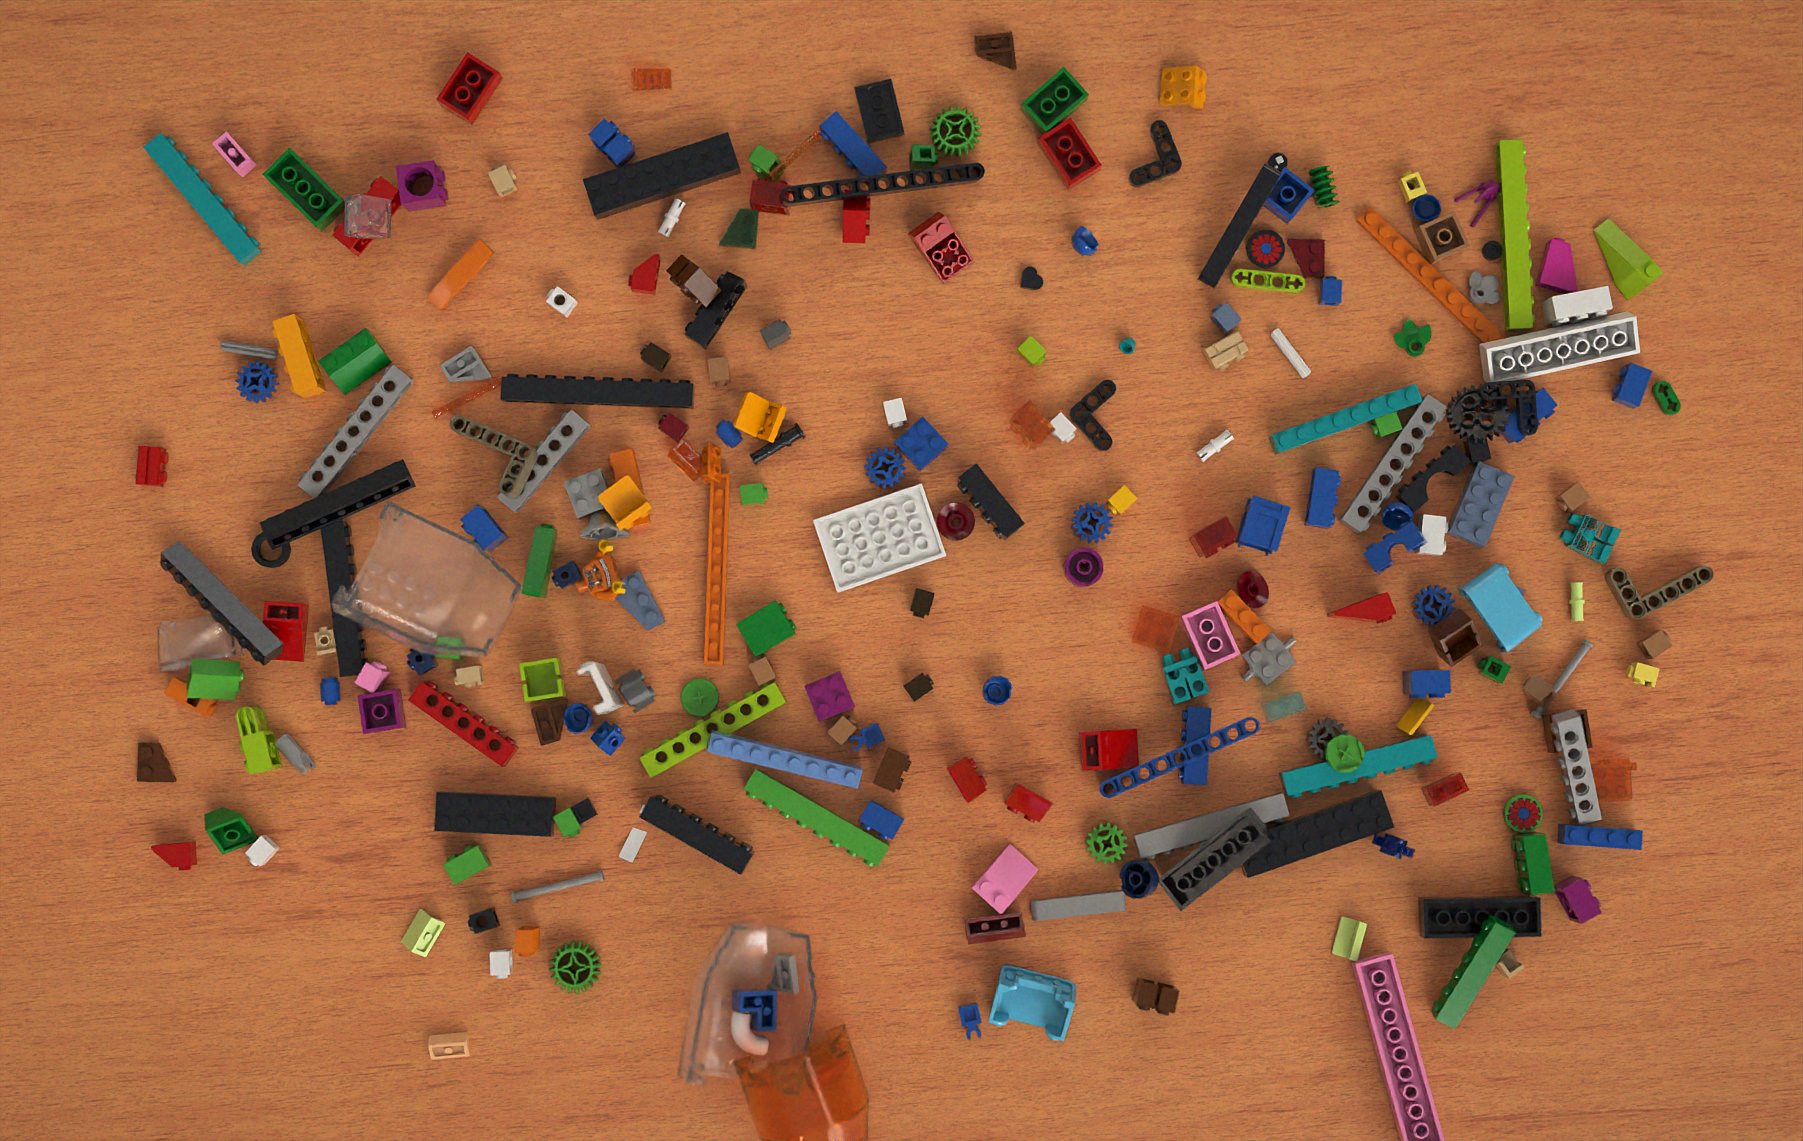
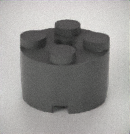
M632 669L614 681L616 685L620 683L619 691L630 707L634 705L636 708L633 710L634 713L654 702L653 697L656 696L651 686L646 687L644 684L645 677L640 669L637 671Z

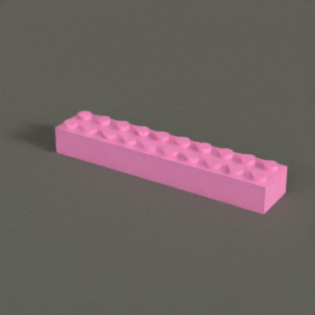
M1385 952L1357 961H1351L1400 1141H1445L1393 954Z

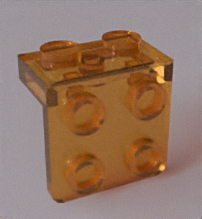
M1610 759L1598 760V763H1591L1598 802L1630 801L1632 799L1631 770H1637L1636 762H1630V759H1617L1618 762L1610 763Z

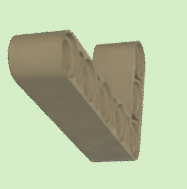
M455 415L452 417L449 423L450 428L457 434L511 457L499 482L498 489L509 499L517 498L521 494L538 458L537 451L525 442L464 416ZM464 422L463 427L458 429L459 425ZM480 429V433L475 436V432ZM496 436L495 442L491 443V439ZM513 443L512 448L507 450L508 445ZM529 450L528 456L524 457V453ZM521 467L520 473L515 475L516 470ZM513 485L511 491L507 492V488Z
M1695 567L1640 597L1624 569H1610L1605 574L1606 583L1623 614L1631 620L1649 615L1710 582L1714 577L1711 567ZM1700 570L1705 573L1703 580L1699 577ZM1614 572H1617L1620 576L1618 582L1613 579ZM1683 579L1688 581L1687 588H1684L1682 585ZM1667 588L1672 592L1670 598L1665 594ZM1624 589L1629 592L1627 599L1622 595ZM1650 597L1655 600L1653 607L1648 602ZM1633 606H1636L1638 608V614L1636 616L1632 613Z

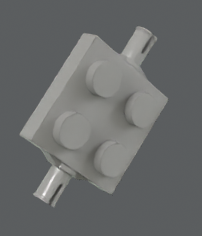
M1271 632L1242 655L1249 666V670L1241 675L1242 679L1246 677L1244 681L1247 682L1255 675L1260 678L1265 686L1296 663V660L1289 652V648L1297 643L1296 639L1293 640L1294 637L1291 636L1283 643Z

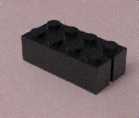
M977 463L958 477L957 487L963 494L967 493L969 495L971 505L975 509L979 508L981 510V517L987 524L991 523L994 526L993 532L999 539L1003 538L1006 540L1025 524Z

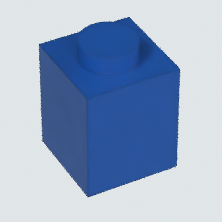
M1327 276L1320 282L1319 305L1338 306L1341 303L1342 280H1337V277Z

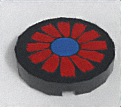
M1271 230L1256 232L1247 244L1249 260L1260 268H1271L1277 265L1285 253V244L1282 237Z

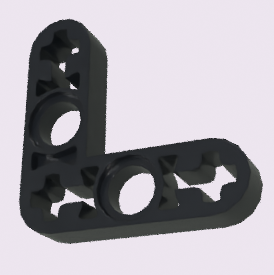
M1162 120L1153 122L1150 127V134L1160 160L1134 169L1129 175V183L1133 187H1141L1177 173L1181 168V158L1169 128ZM1157 125L1159 128L1163 127L1162 136L1165 137L1167 135L1166 138H1162L1160 141L1157 140L1161 137L1159 132L1154 131ZM1163 142L1169 143L1171 150L1164 152L1161 149V144ZM1170 160L1178 163L1175 169L1170 166L1166 168V173H1164V167L1170 164ZM1158 167L1160 175L1153 176L1150 173V168ZM1144 170H1146L1147 176L1142 177L1140 182L1133 180L1135 174L1138 176L1144 175Z
M1111 380L1102 381L1070 410L1071 420L1099 451H1107L1113 442L1111 436L1091 414L1115 393L1116 385ZM1104 384L1106 386L1111 385V393H1104L1102 397H1104L1105 399L1102 400L1100 395L1095 391L1098 390V392L1100 393L1104 389ZM1090 396H1095L1098 399L1096 406L1092 407L1088 404L1087 400ZM1081 403H1084L1085 407L1089 409L1090 412L1088 413L1087 410H1085L1081 414L1083 416L1082 418H1080L1079 416L1075 418L1074 410H1081L1084 407L1083 405H1081ZM1088 423H1094L1096 425V431L1094 433H1088L1086 431V425ZM1099 430L1102 432L1099 436L1102 439H1108L1107 447L1099 445L1101 441L1098 437L1095 440L1092 438L1097 435Z
M1532 381L1488 382L1479 386L1478 396L1483 400L1516 398L1519 432L1524 436L1536 433L1538 430L1536 391ZM1505 384L1511 388L1509 395L1502 393V387ZM1524 385L1526 387H1529V390L1526 391V394L1523 390L1516 391L1517 387H1523ZM1487 386L1488 389H1497V392L1489 393L1488 395L1483 391L1487 389ZM1525 402L1531 405L1529 413H1525L1522 410V405ZM1523 416H1532V418L1528 419V425H1532V429H1529V432L1527 429H1524V425H1527V419H1523Z

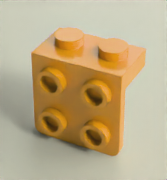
M1197 65L1164 68L1161 73L1160 105L1189 104L1195 109H1203L1206 100L1204 92L1207 82L1206 71Z
M746 392L733 426L760 440L774 443L787 407L769 402L752 392Z
M628 475L623 476L598 495V500L613 518L620 531L631 528L635 524L634 521L636 519L646 517L652 508L651 504Z

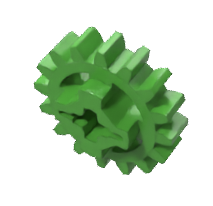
M1109 822L1106 823L1105 827L1102 823H1099L1098 829L1093 826V834L1087 833L1091 838L1085 840L1086 843L1090 844L1086 850L1092 851L1089 856L1091 858L1097 856L1096 862L1103 859V864H1106L1107 860H1110L1113 864L1114 858L1121 860L1119 854H1125L1126 852L1122 849L1128 846V844L1123 843V840L1127 839V836H1121L1123 830L1117 831V825L1114 824L1113 827H1110ZM1109 830L1106 835H1097L1101 831ZM1115 834L1119 839V846L1115 844ZM1109 838L1111 846H1106L1105 848H1103L1104 844L1102 843V841L1107 840ZM1094 841L1098 843V852L1094 848ZM1109 851H1115V853L1110 856H1104Z

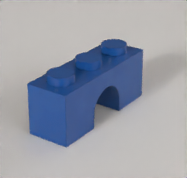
M1407 521L1398 527V531L1386 534L1382 537L1383 540L1378 544L1373 543L1366 548L1367 551L1363 554L1377 574L1395 564L1390 555L1395 545L1403 544L1412 553L1428 543L1414 522L1409 523Z

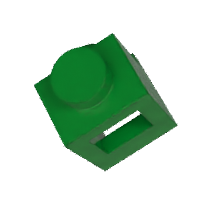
M912 144L909 153L910 171L934 168V165L938 164V153H935L934 145Z
M1486 656L1478 664L1480 669L1478 673L1497 684H1501L1504 682L1511 666L1492 656ZM1490 665L1494 667V671L1492 673L1488 670Z

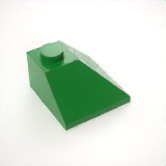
M222 807L204 814L205 831L222 855L252 844L259 839L241 813Z

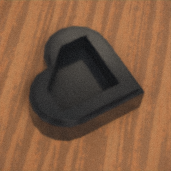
M1026 267L1022 273L1020 288L1039 290L1043 286V278L1037 275L1034 267Z

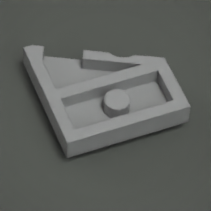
M473 346L468 347L440 365L451 383L492 378V375Z
M782 952L776 954L773 961L774 966L770 973L772 980L768 983L767 989L789 994L800 992L795 955Z

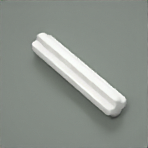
M1277 328L1271 332L1270 336L1302 378L1308 376L1311 370L1281 330Z

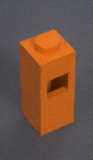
M180 677L172 678L164 692L165 695L202 716H210V714L213 715L215 713L219 700L187 698V681Z

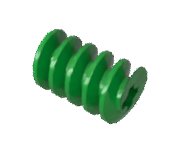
M1330 166L1314 168L1308 172L1309 176H1314L1310 179V182L1314 184L1311 188L1316 191L1313 197L1318 198L1314 202L1315 205L1319 206L1318 208H1326L1339 203V200H1333L1338 193H1332V190L1337 187L1330 185L1331 182L1335 181V178H1329V175L1333 173V171L1327 170Z

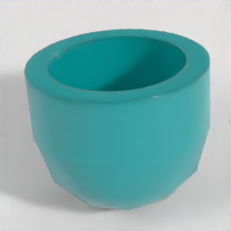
M1131 337L1124 338L1119 348L1123 353L1131 354L1136 347V342Z

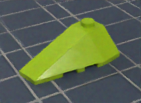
M1609 218L1593 230L1600 250L1607 261L1608 270L1610 269L1613 276L1614 285L1627 301L1663 274V271L1652 258Z

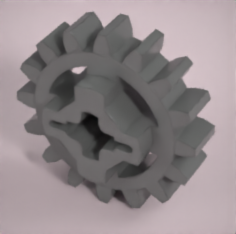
M1329 718L1325 719V723L1319 719V725L1312 724L1314 730H1308L1311 737L1306 738V740L1312 743L1308 748H1314L1312 752L1314 755L1320 753V759H1323L1325 756V749L1328 743L1327 741L1320 740V738L1327 736L1333 738L1337 736L1333 732L1332 727L1339 734H1346L1348 730H1342L1343 723L1336 725V719H1333L1331 723ZM1322 727H1324L1323 732L1319 736H1316L1317 732ZM1317 743L1323 746V750L1317 746Z

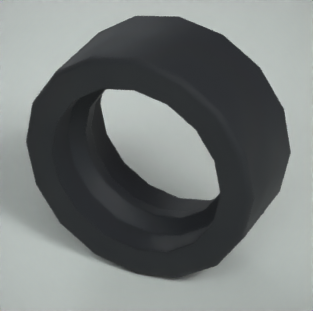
M262 532L256 536L252 542L251 551L257 563L265 567L276 568L287 562L291 553L290 543L282 546V554L279 558L269 561L264 559L260 553L261 544L266 540L264 533Z

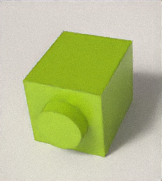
M1031 335L1016 351L1032 368L1036 364L1040 366L1046 360L1045 355L1047 351Z

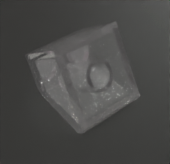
M362 194L345 197L344 236L391 238V200Z

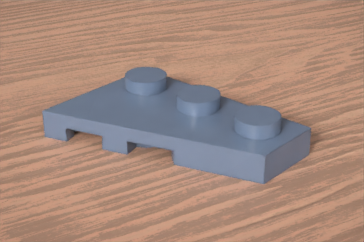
M640 571L621 579V582H624L623 588L625 593H620L615 599L648 631L664 623L665 620Z

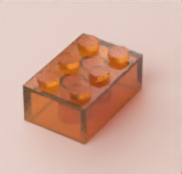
M1030 400L1015 412L1010 420L1011 430L1016 435L1020 434L1024 440L1022 442L1029 450L1032 448L1035 451L1055 431L1052 424Z

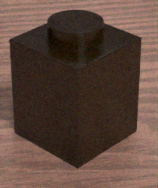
M652 342L649 345H645L640 353L642 361L661 373L672 357L668 352Z
M916 588L910 609L911 612H914L913 616L924 618L925 615L929 616L935 593Z
M921 673L903 687L915 702L933 689L931 685L934 682L928 674L924 676Z

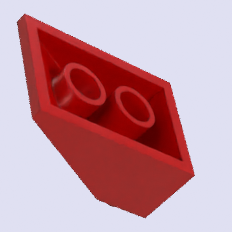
M1385 592L1330 612L1327 616L1329 618L1357 621H1377V624L1391 620L1392 615L1397 613L1389 593Z
M966 756L947 767L966 802L969 803L985 792V786L988 784L983 775L978 776L975 769L978 767L973 758L968 759Z
M1017 783L1014 784L1005 801V804L1008 805V810L1015 814L1020 811L1025 814L1024 818L1032 823L1035 820L1040 822L1053 804Z

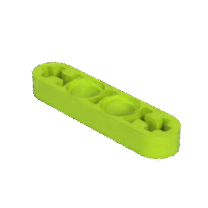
M1237 269L1230 277L1231 283L1235 287L1294 294L1301 292L1305 288L1304 278L1293 274ZM1239 273L1243 278H1247L1248 274H1251L1249 279L1250 284H1247L1248 280H1242L1239 283L1238 279H1235V277ZM1254 276H1262L1263 284L1256 285L1253 281ZM1279 277L1282 280V286L1275 287L1272 284L1273 278ZM1286 278L1289 279L1288 283H1293L1295 280H1298V283L1301 284V286L1295 289L1294 285H1288L1287 288H1285L1287 283Z

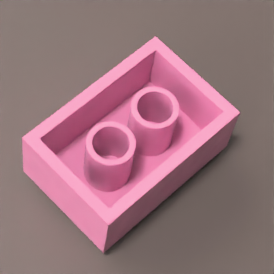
M1217 601L1179 617L1202 670L1240 655Z

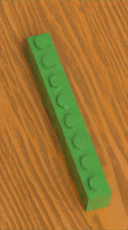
M758 769L754 770L744 787V790L747 791V796L755 800L757 797L764 801L762 804L770 809L775 807L781 810L779 812L780 815L787 819L790 816L797 820L796 824L805 829L807 826L814 829L812 833L820 838L828 837L831 839L829 843L838 848L840 846L847 848L846 852L855 858L857 855L864 858L863 862L871 867L874 865L879 866L890 846Z

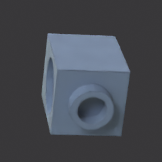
M1227 302L1223 306L1221 304L1217 305L1212 310L1214 314L1210 317L1224 334L1228 333L1242 320Z

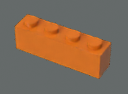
M630 448L610 453V459L607 460L609 469L614 471L613 484L623 476L628 475L644 495L634 450ZM649 514L642 519L640 517L634 521L635 524L629 529L650 525Z

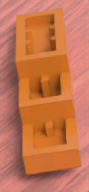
M479 239L448 271L427 298L440 310H443L452 298L458 295L469 281L474 279L494 254V251Z

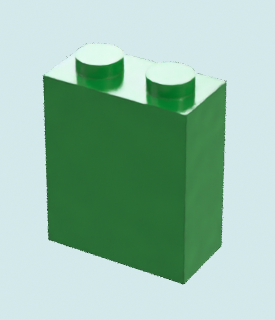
M775 600L736 624L755 657L764 654L796 634L794 630L797 627L792 619L787 620L784 615L787 611L782 602L778 604Z

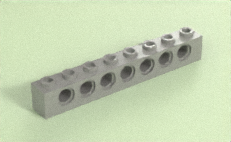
M392 365L386 368L380 382H376L370 390L372 392L368 397H364L359 402L360 407L356 412H352L348 416V422L345 426L340 427L336 431V437L333 441L328 442L324 446L322 455L316 457L311 463L312 467L310 470L300 476V482L297 486L313 498L327 493L415 382L396 366ZM390 382H394V389L387 391V385ZM378 397H382V404L375 406V400ZM366 412H370L371 418L368 421H363V415ZM354 427H358L359 433L352 437L351 430ZM342 442H346V450L340 452L339 445ZM330 457H334L335 463L329 467L327 461ZM322 472L323 478L317 482L315 476L317 473Z
M1429 394L1423 396V402L1417 405L1402 427L1403 429L1399 431L1338 520L1358 534L1361 531L1365 532L1371 524L1369 520L1372 515L1376 516L1382 508L1379 505L1383 499L1386 501L1392 493L1390 490L1392 486L1400 482L1403 477L1401 475L1403 470L1408 469L1414 460L1411 459L1415 453L1418 454L1422 450L1424 439L1426 437L1429 438L1433 434L1435 423H1440L1446 415L1444 412L1446 406ZM1423 414H1428V415H1429V417H1430V422H1429V423H1426V422L1423 421V419H1422V415H1423ZM1412 429H1416L1419 432L1418 439L1412 436ZM1401 445L1408 447V454L1401 452ZM1391 460L1398 463L1397 470H1393L1390 467ZM1380 476L1387 478L1386 486L1380 484ZM1370 491L1376 494L1377 498L1375 501L1369 499L1368 494ZM1359 507H1363L1366 510L1364 517L1359 516Z

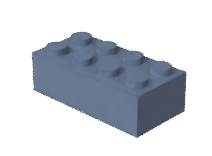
M1480 461L1474 463L1449 521L1448 531L1445 534L1477 548L1486 547L1515 476Z

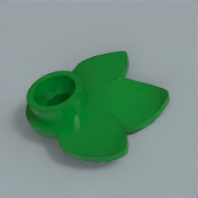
M1408 319L1402 327V333L1394 334L1395 343L1399 347L1404 348L1410 356H1419L1424 352L1425 344L1431 340L1430 325H1425L1419 329L1413 321ZM1412 344L1417 345L1418 349L1413 350Z

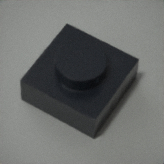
M589 798L571 807L580 824L598 815Z

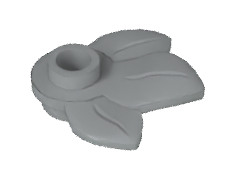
M1477 270L1471 274L1468 283L1471 288L1469 299L1472 303L1483 304L1486 302L1495 304L1501 299L1502 296L1496 291L1499 285L1497 276L1487 275L1483 277Z

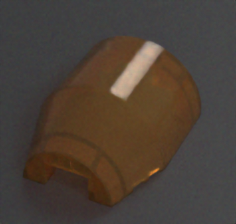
M845 1024L828 1029L827 1040L810 1045L809 1051L772 1063L770 1058L755 1063L752 1055L734 1060V1066L757 1134L762 1141H869V1094Z

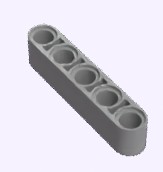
M1123 890L1030 901L1032 921L1126 910Z

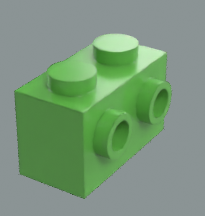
M760 144L749 155L748 160L752 165L751 169L763 181L767 179L775 185L786 170L778 156Z

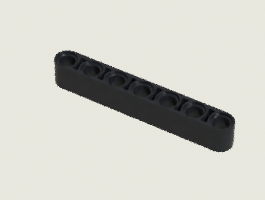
M1266 163L1263 165L1198 278L1199 281L1212 288L1216 287L1282 172Z

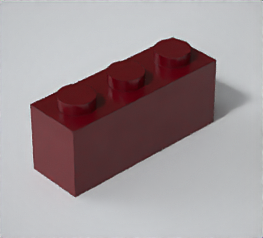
M1022 912L964 920L968 945L1026 937Z

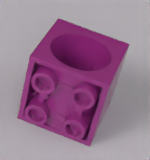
M434 160L396 166L400 201L409 212L446 206L448 192L443 186V182L446 181L445 173ZM423 176L432 178L434 185L429 193L417 196L412 192L413 185L417 179Z

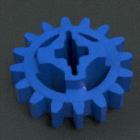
M256 361L255 366L251 362H249L248 368L242 366L244 372H238L237 374L241 377L235 380V382L240 383V386L236 387L237 390L242 391L240 395L246 397V400L250 402L253 399L255 403H259V399L262 402H266V397L272 399L271 392H277L274 386L279 385L274 380L278 378V375L272 374L274 369L272 367L268 368L266 363L261 366L259 361ZM262 370L263 372L254 373L253 371ZM256 379H259L258 382H259L260 384H259L258 386L256 385L257 383L255 382ZM256 391H260V392H261V394H257V395L252 394V393H255Z
M887 447L884 448V451L877 448L876 454L874 452L870 453L872 458H866L869 465H864V468L869 469V471L865 474L866 476H871L870 483L876 481V487L883 484V489H885L886 484H889L892 488L894 481L898 484L900 483L898 477L904 478V474L901 471L906 470V467L901 466V464L905 460L899 459L901 453L894 454V448L890 452ZM885 455L891 456L895 460L890 461L885 458ZM878 458V465L872 468L874 461ZM883 463L891 466L888 468V472L880 470ZM898 467L897 474L892 477L893 469ZM880 474L884 476L886 480H881L877 478L875 475Z
M1087 502L1086 508L1080 505V512H1074L1077 517L1071 519L1076 524L1072 526V529H1077L1075 536L1080 534L1081 541L1087 538L1089 544L1092 539H1094L1095 543H1098L1099 537L1102 540L1106 539L1104 533L1108 535L1111 533L1108 528L1113 527V524L1109 523L1113 517L1107 516L1109 509L1104 511L1103 504L1097 507V502H1094L1093 506H1090L1089 502ZM1093 510L1098 511L1102 516L1095 515ZM1086 512L1085 520L1079 522L1081 515ZM1090 517L1093 521H1097L1094 528H1092V525L1087 524L1090 521ZM1105 523L1102 532L1098 533L1099 526ZM1082 529H1087L1091 535L1084 533Z
M1430 585L1427 586V591L1422 588L1420 589L1421 595H1415L1418 601L1412 603L1417 605L1413 612L1419 613L1416 616L1417 619L1423 618L1422 624L1429 622V626L1432 627L1434 623L1437 624L1451 614L1450 611L1456 610L1455 607L1451 606L1455 602V600H1450L1452 593H1445L1447 588L1439 590V585H1435L1433 589ZM1437 594H1439L1440 596H1442V597L1444 598V600H1441L1440 598H1438V597H1437ZM1426 597L1427 600L1425 604L1422 605L1423 599ZM1437 603L1438 607L1431 608V605ZM1446 607V610H1445L1444 614L1442 615L1441 612H1442L1443 608ZM1426 611L1427 613H1429L1431 615V618L1428 617L1424 612Z

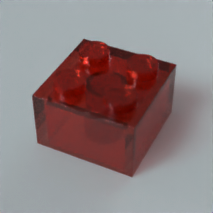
M764 178L753 180L749 202L751 210L789 216L790 207H785L780 203L779 195L784 188L791 185H788V182L785 181L772 183ZM786 192L785 198L791 201L792 194Z
M1227 516L1188 539L1199 558L1202 556L1208 558L1219 552L1218 547L1221 546L1224 549L1235 543L1234 538L1238 535Z

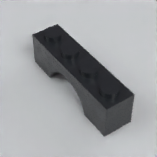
M1456 444L1451 447L1447 445L1439 452L1441 456L1437 460L1435 458L1430 460L1425 465L1427 467L1426 470L1423 472L1418 471L1412 476L1413 481L1409 485L1406 483L1397 490L1399 494L1395 498L1399 502L1408 505L1413 513L1429 500L1426 487L1432 475L1435 473H1447L1454 476L1471 462Z

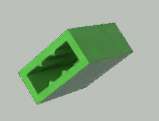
M192 658L186 682L187 698L234 701L236 693H240V681H243L244 670L240 669V661Z

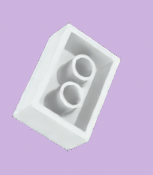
M1608 286L1552 296L1541 303L1545 324H1552L1553 327L1562 326L1570 321L1572 324L1590 318V320L1607 315V311L1613 309Z

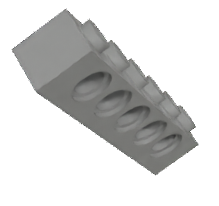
M570 410V412L566 411L561 416L559 425L557 427L553 426L549 430L548 438L545 441H540L535 447L538 453V458L532 469L535 472V477L532 480L526 481L521 494L515 499H509L498 491L499 495L497 498L513 512L518 514L590 429L591 426L573 410ZM566 427L572 428V433L569 436L563 435V430ZM554 441L560 443V447L556 451L551 450V444ZM541 456L547 457L545 465H539L538 463ZM516 470L515 475L519 474L520 471ZM513 485L507 488V492L511 491Z
M1574 709L1551 715L1553 723H1550L1553 734L1556 735L1554 745L1560 754L1558 763L1564 773L1561 777L1563 784L1567 786L1565 796L1571 805V808H1569L1570 817L1572 820L1575 819L1579 826L1601 820L1602 817L1581 717Z

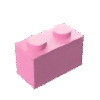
M227 131L212 143L242 177L257 166L254 160Z
M366 662L355 684L370 692H381L391 672L386 670L388 667L380 662Z

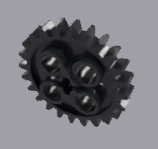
M1471 385V390L1464 387V393L1457 391V397L1452 396V402H1448L1449 409H1446V415H1448L1447 422H1450L1449 428H1454V435L1460 432V439L1466 436L1467 442L1473 438L1476 444L1478 439L1485 443V438L1487 437L1492 441L1493 435L1499 437L1500 431L1504 432L1505 425L1509 424L1510 406L1507 405V399L1483 400L1478 396V389H1475L1474 385ZM1487 386V389H1484L1483 392H1484V393H1487V395H1488L1489 393H1495V392H1497V391H1496L1497 389H1494L1493 391H1489L1488 386ZM1471 403V404H1473V405H1472V406H1466L1465 404ZM1470 420L1471 423H1464V421ZM1489 421L1491 424H1484L1483 422Z

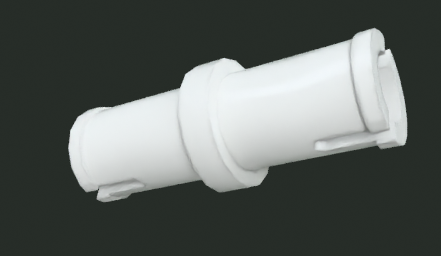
M674 198L668 213L664 215L665 219L658 233L669 237L675 223H678V217L686 203Z
M1227 429L1214 440L1211 439L1209 444L1196 452L1202 462L1215 452L1219 453L1223 446L1234 439Z

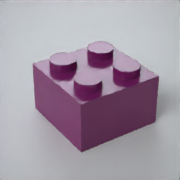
M840 671L804 686L819 722L855 707Z
M401 689L357 695L363 734L406 728Z
M1570 876L1555 884L1554 890L1570 921L1583 924L1602 913L1599 908L1601 904L1591 894L1590 890L1592 888L1589 882L1576 876Z

